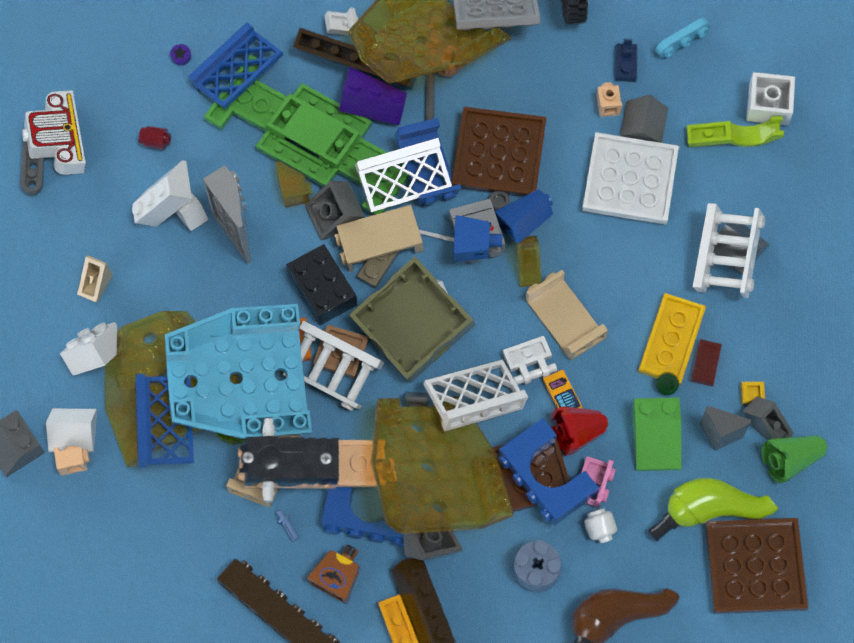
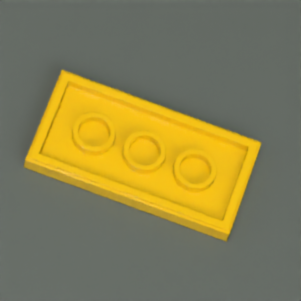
M664 293L638 372L657 379L664 372H672L678 377L680 386L706 306Z

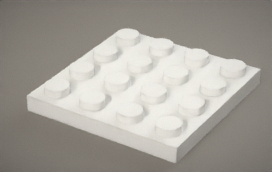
M595 132L582 211L667 225L679 146Z

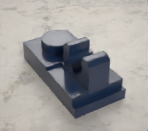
M624 39L623 44L616 43L615 81L636 82L637 44H632V39Z

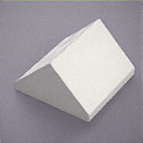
M52 408L46 421L48 451L54 452V448L57 447L60 451H63L66 447L78 446L82 447L83 450L88 449L89 453H94L97 409Z

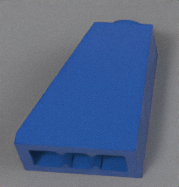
M538 189L496 210L495 214L500 229L517 244L520 243L553 215L551 208L553 202L548 194H544Z

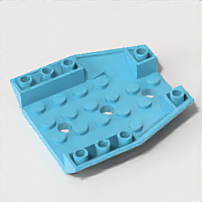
M298 304L231 308L165 334L166 367L172 422L245 439V437H262L264 419L271 418L274 419V436L312 434L310 411H307L300 347ZM277 371H283L286 373L287 378L284 381H279L275 378L274 374ZM238 374L242 377V382L240 384H233L229 379L230 376ZM192 377L196 379L197 385L193 388L187 387L184 383L187 378Z

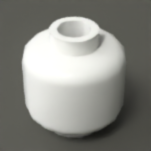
M605 508L587 513L588 517L584 523L589 538L591 540H599V543L612 540V535L617 532L612 512L605 511Z

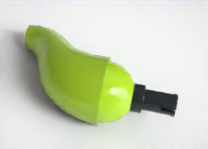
M697 478L685 482L674 489L675 492L671 495L668 502V512L648 532L658 542L670 530H675L679 526L693 527L721 516L763 519L775 513L779 508L768 495L757 497L743 492L722 480Z

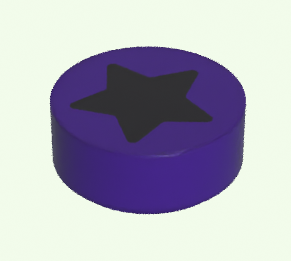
M184 44L175 45L170 51L172 62L180 66L189 63L191 60L189 47Z

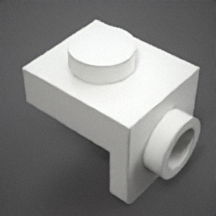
M350 8L347 13L327 11L324 15L327 33L350 36L358 25L355 8Z

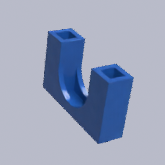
M542 418L501 447L498 459L505 469L509 468L514 474L512 477L516 484L526 489V495L532 504L537 503L541 509L542 517L547 522L551 521L555 526L598 495L599 487L586 471H583L567 484L557 488L543 486L534 479L530 470L532 460L554 444L557 437L555 432Z
M399 483L392 513L386 519L375 523L362 521L352 512L351 502L355 487L328 489L321 521L322 528L327 533L338 535L339 532H342L356 539L364 536L369 537L374 542L383 543L386 540L393 542L396 546L404 547L402 523L405 520L418 517L422 487Z

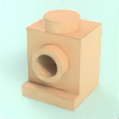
M607 82L598 87L597 102L600 117L621 114L622 101L619 85L613 86V83Z
M69 446L65 450L60 451L58 447L54 448L56 467L61 476L88 470L87 462H90L88 449L83 450L82 447Z

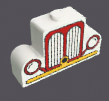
M73 90L51 92L46 97L45 110L26 112L25 129H22L23 142H27L29 157L32 159L55 157L54 169L62 175L83 174L86 163Z

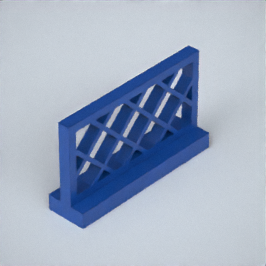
M246 22L188 77L194 89L198 92L202 91L219 106L226 109L283 56V52L254 31L253 26ZM258 40L260 42V47L249 48L253 41ZM272 51L275 53L270 58H263V52ZM260 52L259 59L249 60V53ZM239 54H245V60L235 61V58ZM259 64L258 70L248 72L249 65ZM245 66V72L234 74V67ZM231 67L230 74L220 75L224 68ZM245 78L244 83L234 86V79ZM220 80H230V86L219 87ZM210 81H216V88H206L205 86ZM230 92V96L224 101L219 98V93Z
M136 374L138 468H146L147 465L194 463L193 427L184 425L188 428V432L181 438L173 431L178 423H174L169 428L161 421L168 412L171 414L170 406L160 399L168 391V385L166 384L168 383L167 376L145 377V374ZM187 378L184 382H186L187 387L191 388L190 378ZM150 383H160L165 389L156 396L150 390ZM156 402L166 409L159 417L155 416L150 409ZM157 423L166 430L159 439L151 433V429ZM169 433L178 440L171 449L161 442ZM182 444L188 449L189 457H178L174 451ZM157 445H160L167 452L163 458H152V450Z

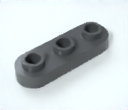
M23 142L20 185L25 194L34 196L43 189L45 158H30L27 142ZM33 165L37 166L35 169H30ZM31 184L36 185L34 188H29Z

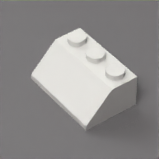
M182 160L156 181L132 204L135 223L157 227L192 200L185 160Z

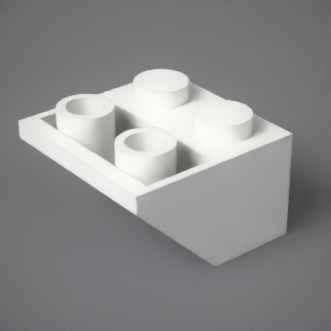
M104 322L92 330L86 328L77 334L78 338L66 343V348L60 353L73 376L105 366L117 355L116 323L113 322L106 325Z

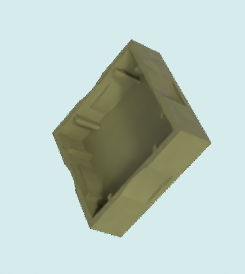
M415 256L397 271L383 288L370 295L349 314L409 383L416 379L476 325L468 313L453 297L446 293L435 277Z

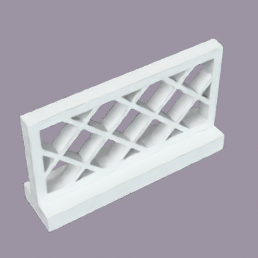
M438 138L356 162L355 167L357 173H359L370 212L418 199L421 194L452 187ZM436 153L439 161L436 168L424 163L428 155ZM413 160L420 164L415 174L404 169L408 161ZM393 166L400 170L395 181L384 175L388 167ZM422 166L433 171L429 181L417 176ZM373 172L380 176L375 187L366 182L364 174ZM402 172L413 177L408 188L397 182ZM436 173L443 176L445 186L437 187L431 184ZM382 178L393 183L388 194L377 188ZM415 179L426 184L423 192L417 193L411 190ZM395 185L406 190L402 199H396L391 196ZM375 191L386 196L382 205L374 207L372 196ZM388 198L393 200L392 202L386 203Z
M503 360L424 381V386L442 418L441 426L444 431L522 410L528 398L525 390L520 391ZM500 368L503 377L491 374L490 371ZM478 374L485 377V379L481 383L471 379V376ZM487 378L500 383L498 389L486 385ZM458 379L466 384L464 388L451 384L452 380ZM470 384L480 388L478 395L466 390L467 385ZM440 385L445 387L446 390L442 394L435 391L433 386ZM502 385L511 388L513 393L507 394L500 391ZM448 389L461 394L459 400L447 396ZM482 390L494 394V398L487 399L480 396ZM464 395L474 399L475 403L469 405L461 402V399ZM443 401L455 405V409L446 411L442 405Z

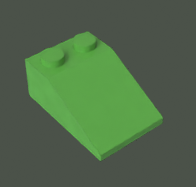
M634 398L632 418L636 471L681 470L680 399Z

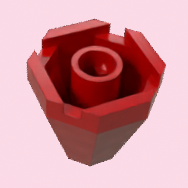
M563 406L555 408L551 414V421L555 420V426H551V429L557 435L560 450H565L563 453L565 456L575 454L602 436L608 427L607 417L599 410Z

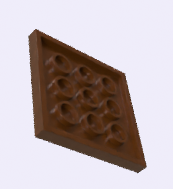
M463 107L451 185L460 184L461 188L487 192L499 191L518 196H526L536 191L547 117Z
M798 518L707 521L705 523L714 614L808 610Z

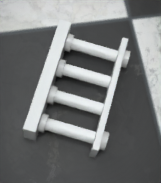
M708 203L693 288L697 292L706 293L707 287L716 285L741 288L740 293L742 296L749 298V292H752L754 288L752 275L760 230L765 226V216H763L759 208H755L754 216L751 217L723 214L717 204ZM724 222L752 225L750 238L720 235L717 232L718 224ZM722 243L748 246L746 259L717 256L713 253L714 245ZM714 264L744 267L742 280L711 276L709 274L710 268Z
M303 321L299 328L305 331L303 335L305 338L300 345L302 361L312 341H316L317 338L324 341V348L309 377L304 375V381L341 400V405L351 411L354 408L361 409L362 405L356 403L355 400L370 371H373L374 368L381 370L384 362ZM338 348L343 351V358L328 387L316 381L331 352ZM357 358L363 361L361 364L363 367L348 396L345 397L335 391L351 360L354 361Z

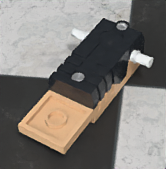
M266 418L264 419L263 436L245 437L244 445L238 447V457H240L238 479L244 481V488H262L263 502H273L274 488L336 489V487H383V441L275 437L274 419Z

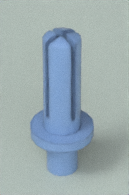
M282 509L277 511L276 513L280 518L278 523H282L291 540L296 541L299 536L289 521L290 515L286 516Z

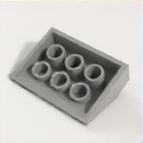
M224 165L203 178L213 217L249 264L252 261L245 210L247 209L242 202L244 198L240 193L242 191L238 184L240 180L233 170L229 171Z

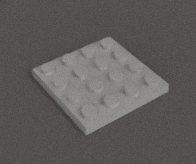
M453 0L457 29H491L500 26L510 28L515 25L533 26L534 24H540L537 0Z

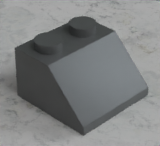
M331 180L305 204L321 240H326L335 236L334 234H338L337 225L365 218L349 182Z
M17 410L0 420V468L4 475L8 477L45 453Z

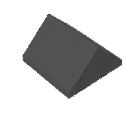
M650 94L628 100L620 136L662 143L668 108Z
M726 223L719 234L750 238L751 229L743 224ZM760 236L755 261L769 246V243ZM718 243L714 245L713 253L717 256L746 259L748 246ZM731 266L743 275L744 267Z
M707 406L700 425L716 451L742 439L750 425L751 419Z
M443 513L405 520L402 523L405 556L423 561L458 553L463 550Z

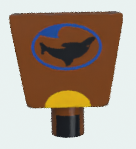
M348 544L341 555L330 550L307 578L308 583L347 605L360 572L359 565L353 562L359 551Z

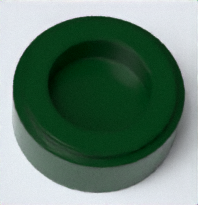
M672 372L660 374L656 382L658 391L664 395L674 394L679 386V379Z

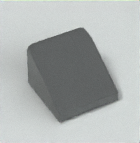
M406 392L405 407L428 408V393Z

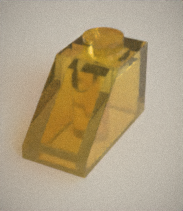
M280 161L275 162L285 208L306 204L310 200L309 195L313 194L310 182L306 183L305 176Z
M527 236L520 243L517 244L515 242L520 287L542 283L540 245L537 236Z

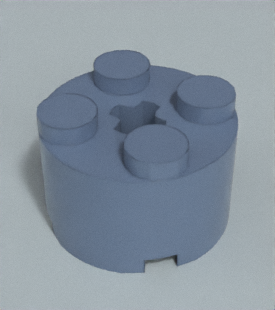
M543 540L529 542L522 546L516 554L514 563V576L517 583L523 589L536 593L545 592L556 584L561 570V559L557 550ZM533 565H541V570L538 568L533 569Z

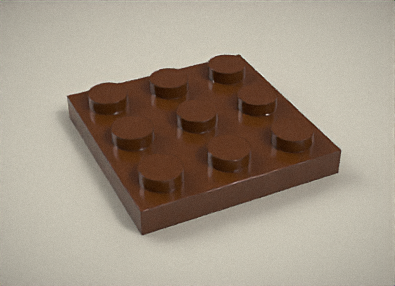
M557 437L556 442L538 454L530 464V470L534 479L541 485L550 488L561 487L570 482ZM505 444L490 448V454L507 512L512 513L538 506L537 503L532 504L526 495V489L516 484L509 468L505 469L498 459L500 457L499 449Z

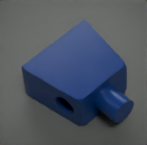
M455 215L454 262L489 258V247H502L503 234H490V222Z

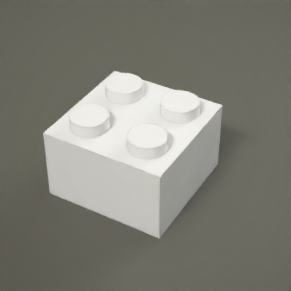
M753 72L749 83L747 121L764 123L770 117L783 116V122L780 125H789L793 115L795 77Z

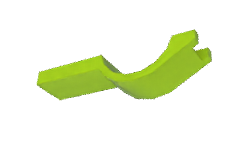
M783 116L770 117L768 121L755 126H738L731 121L687 125L688 146L690 148L721 144H733L742 147L763 145L784 137V131H780V123L783 122Z

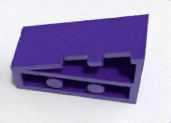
M349 67L339 111L400 125L407 93Z

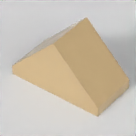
M86 256L77 295L94 302L99 301L112 277L107 263L91 256Z

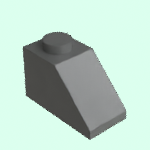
M757 396L743 410L746 418L751 419V426L767 440L791 437L794 434L775 402Z

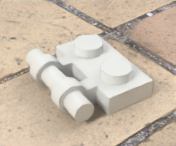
M544 336L503 350V355L510 372L520 371L521 375L513 377L517 385L522 383L526 385L531 383L533 379L549 376L550 373L557 371L555 363L547 365L545 360L552 358V354ZM538 364V369L528 372L527 366Z

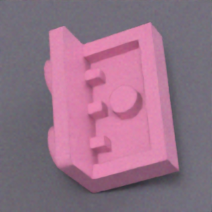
M588 456L586 457L582 472L586 471L599 487L598 495L585 504L599 508L601 502L606 503L609 489H606L607 481L612 482L616 471L615 468H612L614 461L609 460L607 463Z

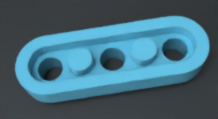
M700 18L661 41L655 48V51L661 58H668L679 48H685L696 38H702L707 35L710 24L705 18Z

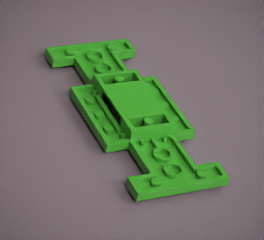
M251 54L249 56V60L258 59ZM259 64L249 65L248 72L258 70ZM241 66L237 73H244L245 66ZM263 74L226 109H223L214 102L204 115L205 121L221 130L231 117L236 115L264 131L265 134L257 143L256 150L322 187L331 180L333 181L338 173L362 186L359 173H357L355 167L356 162L388 153L363 139L372 126V121L362 116L339 111V103L301 83L293 95L289 93L288 96H285L260 82L259 80ZM245 78L234 79V86L244 83ZM222 92L219 98L224 101L230 96V92ZM286 137L316 153L320 159L286 141ZM391 166L387 168L384 175L395 181L400 170ZM373 172L364 174L366 182L375 187L380 176ZM402 172L397 182L404 185L408 180V175ZM382 178L377 188L388 194L393 183ZM395 185L391 196L395 198L402 188ZM375 191L372 196L374 207L382 205L386 196ZM388 198L386 203L392 202L393 200ZM367 199L362 205V210L366 211L371 215L386 212V210L388 209L384 208L375 212H370Z

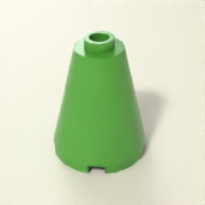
M818 435L772 438L762 444V460L764 464L768 463L770 470L767 472L777 483L787 482L826 455L827 443Z

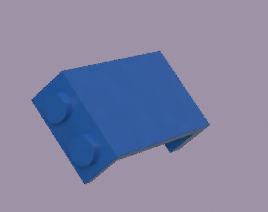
M438 118L398 127L394 134L398 148L402 149L432 139H439L437 130L440 127ZM441 145L440 150L444 159V163L448 172L450 182L452 183V175ZM436 153L428 155L424 163L436 168L439 162ZM411 160L407 162L405 169L415 174L420 164ZM422 166L417 176L429 181L433 171ZM436 173L431 184L437 187L445 186L443 176ZM408 175L409 181L411 183L413 177ZM415 179L412 190L421 193L424 191L426 184ZM461 185L421 194L416 199L417 205L423 203L425 206L431 205L442 198L444 200H451L457 197L458 192L461 190Z

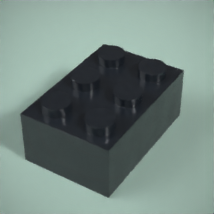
M325 244L286 264L288 275L320 326L358 305L355 292Z

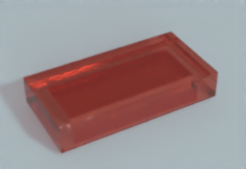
M700 339L691 382L713 387L722 344Z

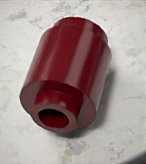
M152 126L141 127L139 144H144V147L165 149L166 146L170 145L171 133H168V129Z

